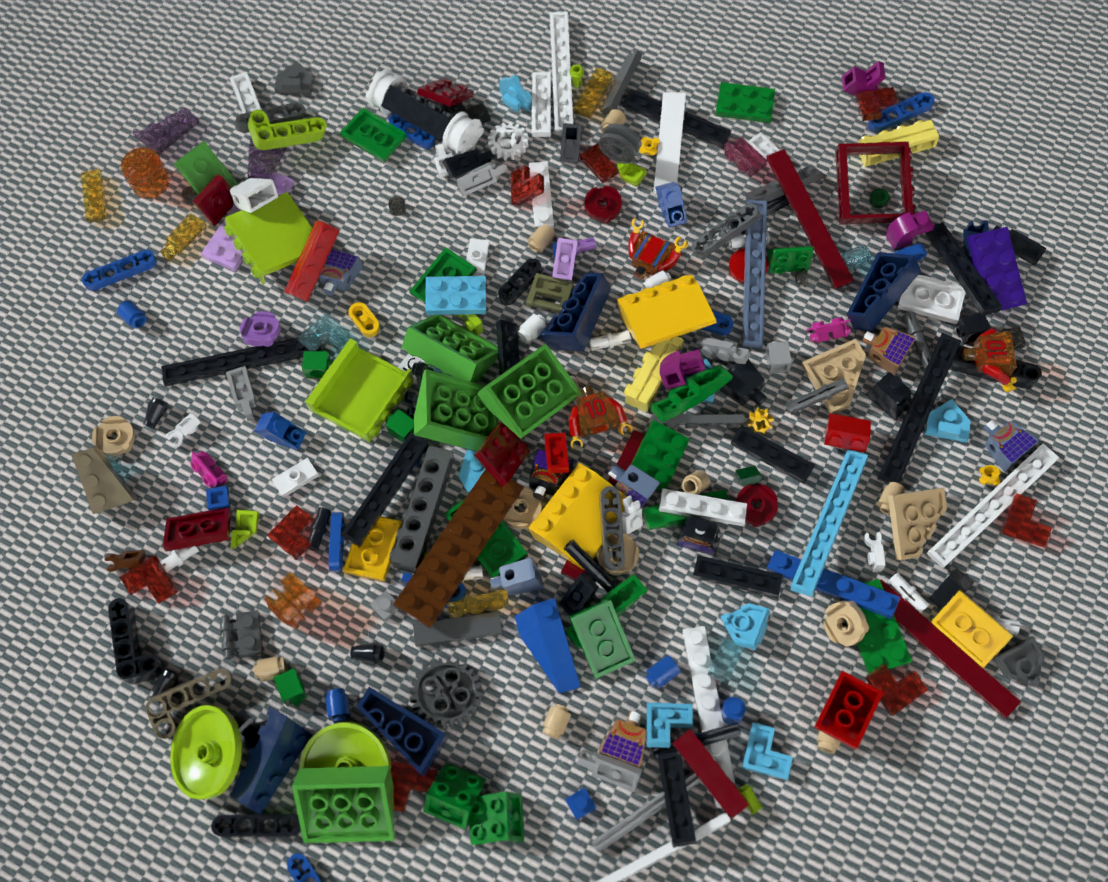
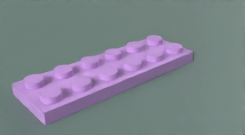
M260 167L253 177L257 179H272L278 195L289 192L294 185L292 179L264 167ZM234 204V206L232 207L227 216L239 212L242 209L237 208ZM224 219L201 255L203 258L235 272L243 261L242 252L236 250L232 237L227 236L224 230V226H226Z

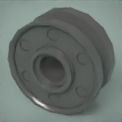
M615 123L606 127L604 134L599 139L598 145L603 154L609 159L618 163L629 164L634 161L642 142L637 133L632 129Z

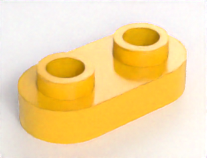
M357 302L352 304L349 308V316L352 322L365 337L376 336L380 331L377 318L364 303Z

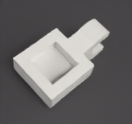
M443 144L435 145L437 157L434 158V163L439 177L447 176L448 173L442 162L445 158L452 157L453 155L452 153L446 154Z
M190 413L175 426L176 428L173 431L168 432L165 437L170 440L176 436L177 440L172 445L177 448L182 444L183 435L186 436L187 434L194 433L201 422Z
M632 496L623 499L625 512L621 513L623 533L630 534L643 526L640 502L638 500L632 502Z
M880 532L876 533L875 541L869 538V533H866L864 536V543L871 548V551L868 552V564L872 565L873 572H882L886 565Z

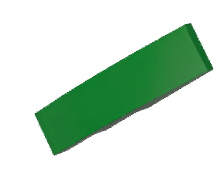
M721 364L687 378L686 385L670 390L668 398L651 404V411L663 423L701 403L732 380L733 376Z
M726 490L699 494L729 500ZM660 504L642 510L648 530L680 526L688 518V516L660 512Z
M633 574L603 596L599 603L610 599L617 616L620 617L648 590ZM570 626L565 630V634L579 650L581 645L573 626Z

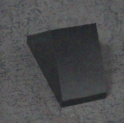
M956 568L929 597V600L942 610L960 589L965 593L974 584V581Z

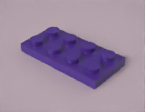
M1008 226L968 236L967 240L974 267L1002 305L1000 311L1026 305L1027 300Z

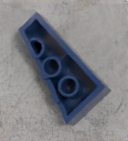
M877 253L847 313L854 329L872 332L921 272L915 255Z
M585 273L573 289L572 297L567 301L565 300L561 305L563 309L558 316L554 315L550 320L551 325L549 328L541 332V337L550 349L585 350L611 291V287L603 273Z
M368 687L357 707L406 760L425 777L447 742L448 736L381 693Z
M269 707L266 714L269 717L265 726L261 725L258 731V735H260L255 748L251 747L249 751V762L246 767L241 769L230 794V797L259 815L267 806L271 797L312 736V734L289 717Z

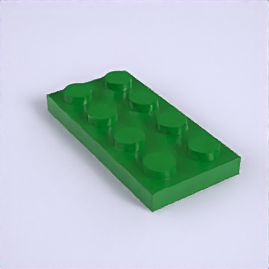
M464 500L444 513L449 522ZM502 521L477 560L489 576L494 578L500 576L499 568L501 566L521 561L528 557V553Z
M879 579L865 583L884 591ZM859 607L865 615L869 630L856 645L869 677L912 663L911 656L894 615L891 620Z

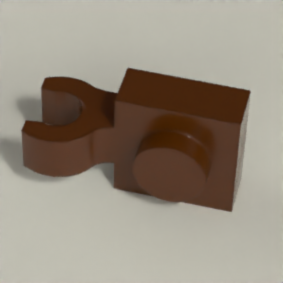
M145 550L123 551L122 554H108L105 557V561H112L114 564H110L107 567V571L114 572L118 567L119 569L127 568L129 570L141 567L146 558Z

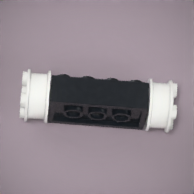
M389 69L376 72L366 93L369 106L380 108L381 112L385 115L396 114L442 140L444 149L453 150L456 152V155L475 150V145L483 134L484 128H482L480 120L470 119L466 112H459L458 114L447 112L446 108L431 103L430 99L419 96L416 91L407 88L405 78L394 76L393 72Z

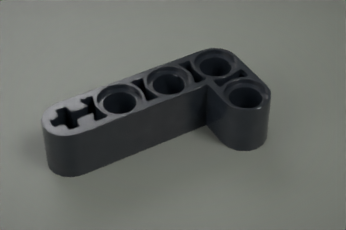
M122 598L112 600L108 606L117 675L131 685L157 679L159 673H162L165 669V666L155 655L146 654L141 656L133 607ZM128 627L127 632L121 635L122 629ZM131 647L130 652L123 656L124 651ZM156 662L155 667L148 671L149 665ZM134 668L133 673L126 677L127 671Z

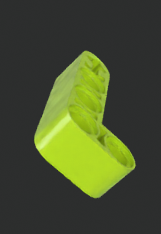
M260 109L251 112L248 122V129L253 143L259 150L318 142L323 139L327 128L326 121L320 117L270 124L266 113Z

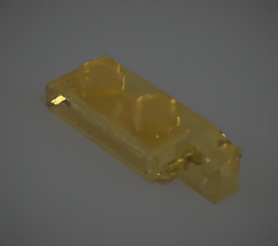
M190 213L166 238L167 242L161 251L163 258L170 262L176 254H181L207 226L206 222Z
M504 590L449 602L450 618L462 617L463 614L468 612L478 614L483 612L484 609H503L506 605H509L508 593Z

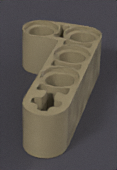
M218 668L151 697L145 709L156 736L160 739H167L174 734L176 725L171 712L227 688L231 683L229 671L224 668ZM218 673H221L222 676H227L224 679V684L216 682L213 684L214 689L210 690V685L206 678L211 677V681L216 680ZM197 682L204 683L206 685L205 692L202 694L195 693L193 691L194 684ZM174 692H182L185 696L184 701L181 703L173 702L171 696ZM153 701H159L162 703L163 709L158 713L152 712L150 704ZM168 722L172 729L168 733H162L159 731V724Z

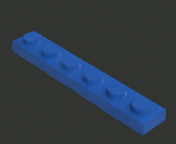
M775 550L767 566V571L781 574L783 578L793 581L802 559ZM825 568L815 589L843 601H854L858 607L891 620L900 601L899 596Z

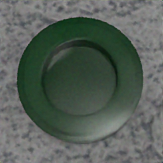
M878 188L871 192L869 202L875 208H884L889 202L890 195L886 190Z

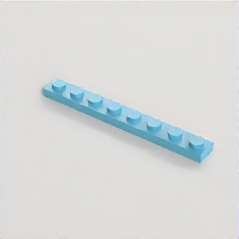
M847 449L791 584V591L809 597L813 596L867 463L868 455Z

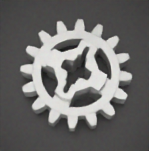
M503 122L502 127L495 126L496 131L490 130L491 135L488 136V147L493 155L497 154L498 159L503 156L505 161L508 157L514 160L515 155L520 158L521 152H526L528 134L525 133L524 128L519 129V124L512 126V122L509 125Z

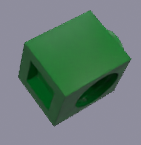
M304 351L302 371L306 378H322L334 360L330 358L328 351Z
M398 409L395 414L393 413L388 417L385 424L388 433L402 443L410 432L414 434V420Z
M295 668L273 677L282 702L286 706H297L303 702V699L308 697L300 675Z

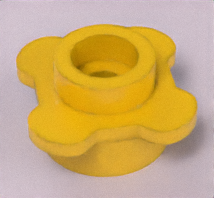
M643 137L641 139L640 153L647 156L657 154V145L660 143L659 139Z
M987 465L979 469L981 474L979 482L981 484L997 486L1001 483V479H999L1001 470L996 466Z

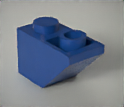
M670 182L655 187L659 206L668 227L687 223L680 185Z
M276 412L263 413L254 432L270 442L294 450L299 449L307 433Z

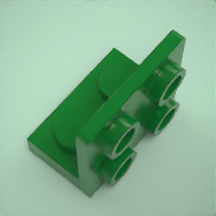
M813 247L767 249L769 273L783 274L785 272L802 273L809 271L814 252Z
M445 762L426 794L423 812L465 830L469 824L472 808L486 784V779Z
M505 791L479 796L472 808L469 820L470 844L481 845L500 841L524 842L522 794Z

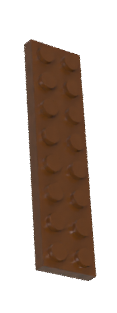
M485 469L393 606L431 629L524 487L512 479L501 487Z

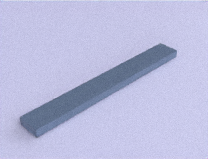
M748 199L747 204H755L761 214L759 220L746 229L742 347L762 349L764 339L767 201ZM749 211L748 214L752 216L753 212Z

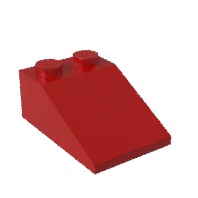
M842 670L814 728L857 750L884 692Z

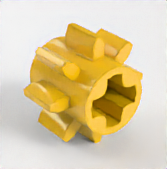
M757 407L754 413H749L750 420L748 421V426H753L754 432L758 431L765 434L768 428H773L771 422L774 421V415L768 414V408L763 410Z

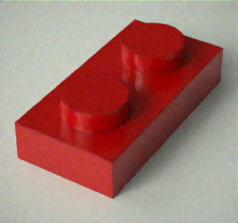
M544 434L547 474L569 473L566 434Z

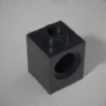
M980 313L961 317L956 326V333L962 339L963 344L978 341L979 336L991 329L986 315L982 316Z

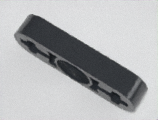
M531 258L525 261L499 289V300L502 304H513L533 283L536 273L541 274L542 268L539 260ZM536 266V270H529V267L534 268ZM518 278H523L526 281L523 285L515 284V280ZM511 292V297H504V293L509 294Z

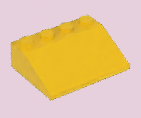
M692 274L684 275L678 279L663 282L652 288H645L640 292L627 294L617 299L621 320L640 349L717 323L699 283Z
M578 463L528 528L533 538L583 569L563 548L570 540L574 539L592 559L603 546L599 496L604 488L614 486L593 470ZM619 491L621 501V513L625 512L623 499H625L627 496H625L622 492ZM608 492L604 497L609 499V506L605 507V509L611 508V500L615 498V496ZM609 512L606 514L605 518L608 523L613 524L617 521L614 513Z

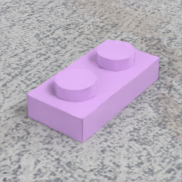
M558 238L552 278L572 281L577 240Z

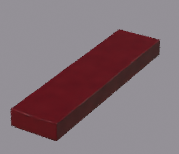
M689 729L672 743L730 819H733L750 805L692 729Z

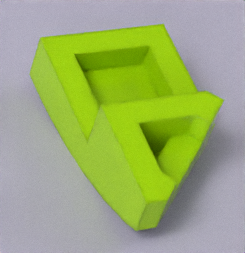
M616 162L621 180L637 187L647 175L646 168L632 163L622 164Z
M237 510L235 530H232L231 548H237L257 533L259 511Z

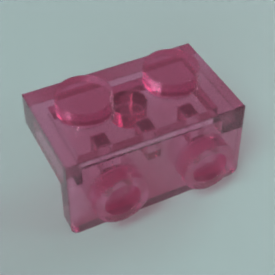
M742 137L733 144L730 142L725 144V157L735 163L740 172L745 173L748 177H752L767 165V160Z

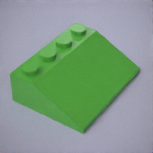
M433 315L409 326L401 347L408 351V354L419 357L430 366L437 367L442 373L473 383L479 380L498 358L497 345L470 332L468 329L442 315Z
M544 344L487 384L477 394L489 411L521 439L581 395L582 392L547 344Z
M424 370L414 414L415 436L478 451L498 425L499 419L489 411L477 394L485 386L432 370Z
M390 766L299 768L292 784L304 843L395 840L394 796Z

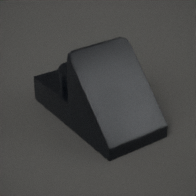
M563 123L559 162L579 163L582 125Z
M583 572L579 574L558 604L570 616L579 613L597 598L595 593L599 586Z

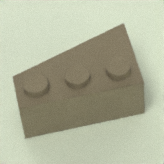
M97 446L71 454L93 514L138 499Z

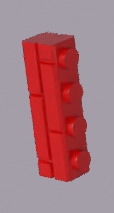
M315 221L284 290L285 293L308 302L311 296L310 292L315 287L327 260L326 256L329 255L340 231L339 229L325 222Z

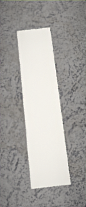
M663 92L659 132L660 143L658 144L653 194H657L655 187L670 182L677 183L686 93Z

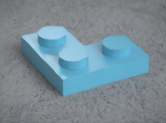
M647 703V747L670 748V728H692V704Z
M753 722L742 769L787 781L793 757L770 751L775 728Z

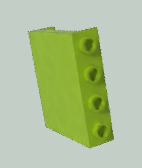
M288 192L278 195V198L251 213L241 210L225 217L226 226H224L227 236L232 237L236 250L242 252L245 264L251 266L254 278H258L262 284H265L264 276L298 261L312 230L311 225Z
M350 338L305 403L311 412L370 443L373 437L376 438L382 424L392 414L394 406L401 402L405 390L412 386L414 378L411 369L408 368L406 372L359 348L357 341Z

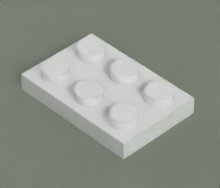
M918 274L901 295L897 309L957 324L966 292L961 285Z

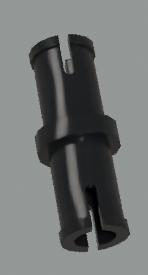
M323 507L318 508L314 524H311L310 527L311 533L306 545L307 549L319 551L323 535L327 532L326 526L331 510Z

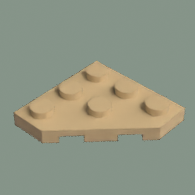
M857 339L805 360L801 364L815 390L821 388L825 383L828 385L844 377L849 389L832 396L830 400L828 398L823 400L824 405L831 414H836L850 407L866 357Z
M944 488L888 495L896 560L917 558L921 555L923 551L921 549L926 540L930 539L937 527L936 522L947 510Z

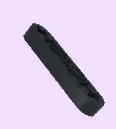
M293 814L220 815L211 824L212 832L222 838L295 837L301 833L299 818ZM271 819L275 823L274 829L268 833L264 832L263 823ZM279 819H282V824H290L293 819L297 827H294L292 832H290V829L280 827ZM224 820L226 824L234 825V829L224 828L222 832L218 829V825H221ZM250 820L252 823L250 831L246 833L241 832L240 824L242 821Z

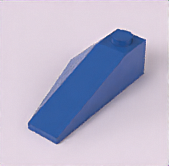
M555 598L533 604L514 616L520 638L558 693L562 694L581 688Z

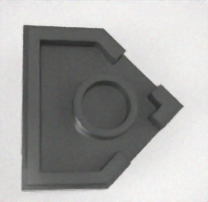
M296 61L277 74L274 90L278 94H311L314 79Z
M1034 636L1011 645L994 657L1005 678L1032 687L1039 686V675L1045 655Z

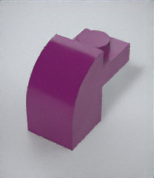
M877 61L866 71L856 66L852 67L841 76L843 91L853 96H868L878 91L877 85L886 79L884 63Z
M926 210L913 215L908 212L895 219L889 225L886 237L893 250L912 245L915 236L932 231L934 224Z
M700 349L681 354L680 350L662 360L659 374L666 390L686 385V375L706 370Z

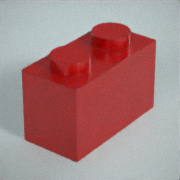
M829 413L825 428L824 445L866 452L870 440L871 420Z

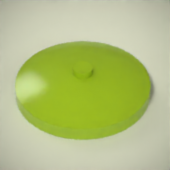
M205 705L197 707L182 719L174 734L170 752L172 775L181 792L192 799L206 800L221 795L231 785L238 772L242 755L241 734L237 722L227 710L218 706Z
M353 722L335 723L318 731L306 744L299 764V768L390 766L391 770L390 756L381 738L368 727Z

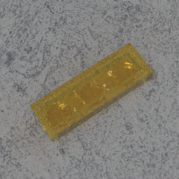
M596 67L574 107L575 114L591 119L613 79L612 72Z
M100 169L82 172L81 180L86 220L88 223L106 220L107 213L102 173Z

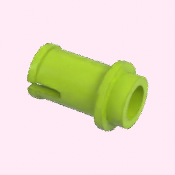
M575 64L570 68L569 74L571 76V85L579 88V82L580 86L583 84L582 76L584 69L580 65Z
M747 783L738 790L750 804L747 808L752 815L764 807L752 790L754 787Z

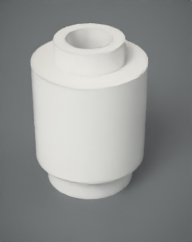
M660 271L645 279L642 287L643 289L652 288L663 282L672 281V278L668 272Z
M532 314L519 327L520 330L517 333L523 341L529 343L534 341L544 329H547V322L540 314Z

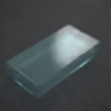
M723 638L707 675L728 684L744 647L735 645L733 641Z

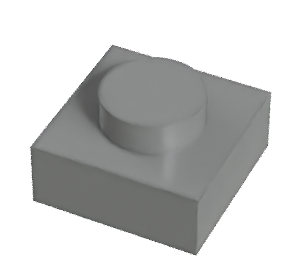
M387 590L370 604L371 608L385 622L399 610L393 606L396 600Z

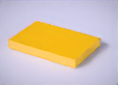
M381 516L360 548L351 544L343 572L385 582L391 564L390 552L393 547H396V534L398 529L402 528L403 522Z
M961 589L931 621L935 627L982 668L1014 636Z

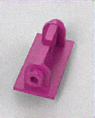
M843 317L831 319L832 323L824 325V321L812 323V327L806 330H812L810 341L815 343L830 340L829 332L832 333L833 339L847 337L848 334H851L850 326H846V323L851 320H844Z
M194 451L192 452L191 468L194 472H198L207 487L217 488L218 484L224 485L227 483V475L219 466L211 469L216 466V462L207 452L201 451L198 454Z

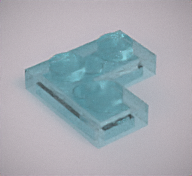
M325 313L299 336L298 341L310 351H316L327 341L336 350L341 352L350 338L355 340V337Z

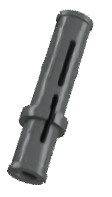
M910 312L911 316L906 313L902 318L908 328L907 334L916 337L914 345L925 371L932 354L923 335L924 329L919 325L915 312Z
M844 377L828 385L825 383L821 388L787 402L786 405L791 415L827 398L830 400L832 396L848 390L849 387Z

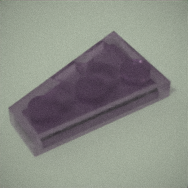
M184 108L166 116L165 120L155 124L152 122L148 124L147 128L140 131L136 129L132 133L153 153L159 156L196 126L199 120L187 108Z
M250 138L248 179H270L284 155L286 147L259 150Z

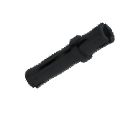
M574 539L564 546L563 549L607 593L618 586L606 573V569L603 566L600 567Z

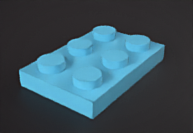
M486 276L426 277V315L486 314Z

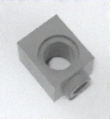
M775 340L767 344L766 358L769 374L790 372L792 360L788 341Z

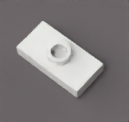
M761 132L746 143V147L771 169L766 157L769 154L780 151V149Z
M470 239L466 261L477 269L473 276L485 275L490 245L489 240Z
M306 458L271 480L284 498L319 475L309 459Z

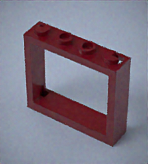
M909 141L838 144L835 150L839 225L892 223L905 213L915 214L916 205L913 204L912 198L915 195V187L911 183L914 169L910 167L912 152L911 148H909ZM899 154L903 213L851 215L847 156Z

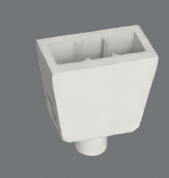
M250 178L233 186L230 190L235 206L249 213L278 198L272 179Z

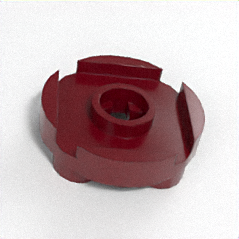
M604 186V188L598 189L597 187L592 188L585 196V213L595 221L603 224L609 223L622 211V199L619 191L611 186ZM599 202H607L606 206H600Z
M750 484L742 488L737 495L736 502L747 504L745 523L757 528L770 523L775 518L778 511V499L770 487L762 484L760 486ZM754 501L757 503L758 501H760L761 509L753 508L752 502Z

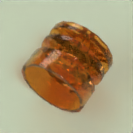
M140 147L131 150L123 157L121 171L135 195L146 199L155 198L164 193L168 188L170 182L169 174L156 151Z
M288 572L279 581L284 591L281 593L273 588L271 592L277 598L273 600L266 595L263 600L266 602L269 610L281 622L297 630L299 624L294 620V617L297 616L304 622L306 619L301 610L304 608L308 612L313 613L322 602L298 577Z

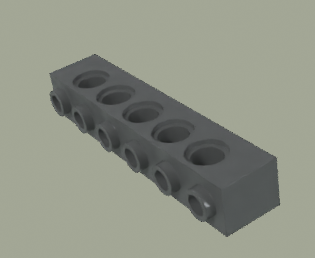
M428 446L427 452L422 454V467L415 476L416 486L414 490L410 491V504L408 509H405L403 512L402 521L404 523L402 528H399L397 531L396 547H393L390 552V560L396 569L415 573L423 561V553L426 551L455 460L453 451ZM432 468H438V471L435 473L429 472ZM432 487L431 491L423 492L424 488ZM419 506H426L424 511H417ZM420 525L418 530H410L412 526ZM406 545H414L413 549L409 551L404 550Z

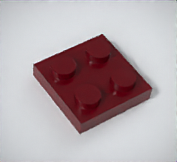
M219 174L192 201L206 220L214 227L235 204L230 192L231 187Z

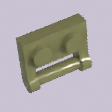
M536 273L526 306L531 308L535 306L555 311L559 314L563 309L561 305L565 300L570 299L574 282ZM536 295L560 300L561 303L556 304L535 299Z

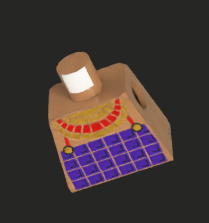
M884 327L879 336L867 331L862 342L871 346L868 358L895 376L916 337Z
M630 711L626 722L617 719L600 747L599 753L641 769L647 730L639 727L643 716Z

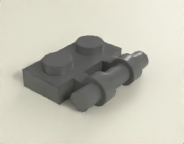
M258 610L236 614L235 623L230 622L229 615L221 616L220 632L223 633V643L221 646L226 660L234 658L233 651L239 650L241 658L263 654L260 614ZM237 631L238 641L232 642L231 632Z

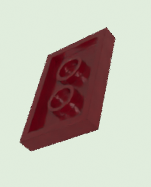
M441 78L418 87L417 95L451 107L473 98L474 90L469 89V86L465 84L452 83V80L449 78Z
M501 421L474 456L500 486L503 487L510 481L530 450Z
M226 507L166 518L163 539L165 552L229 540L230 508Z

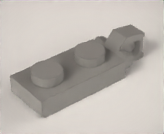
M503 161L497 164L491 162L455 177L461 195L465 196L497 182V179L500 178L499 175L507 172L508 169Z
M702 336L696 342L702 355L708 358L713 357L723 361L746 364V361L751 356L749 349L736 347L732 342Z
M246 366L226 372L236 408L239 412L243 411L247 421L255 419L252 408L257 407V402Z
M582 750L577 765L588 768V771L592 772L593 777L633 792L637 788L642 769L601 753Z

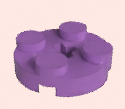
M271 312L254 313L255 316L250 319L246 317L242 321L240 332L246 345H264L269 347L274 344V340L281 332L280 323Z

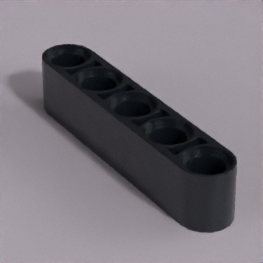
M959 345L949 370L999 382L984 374L982 370H976V368H982L983 365H976L974 353L984 351ZM972 352V360H969L971 363L964 360L963 353ZM1008 358L1009 365H995L996 367H1010L1008 370L1012 373L1006 370L1002 371L1011 378L1015 377L1017 382L1013 386L1022 389H1032L1042 375V371L1037 365Z

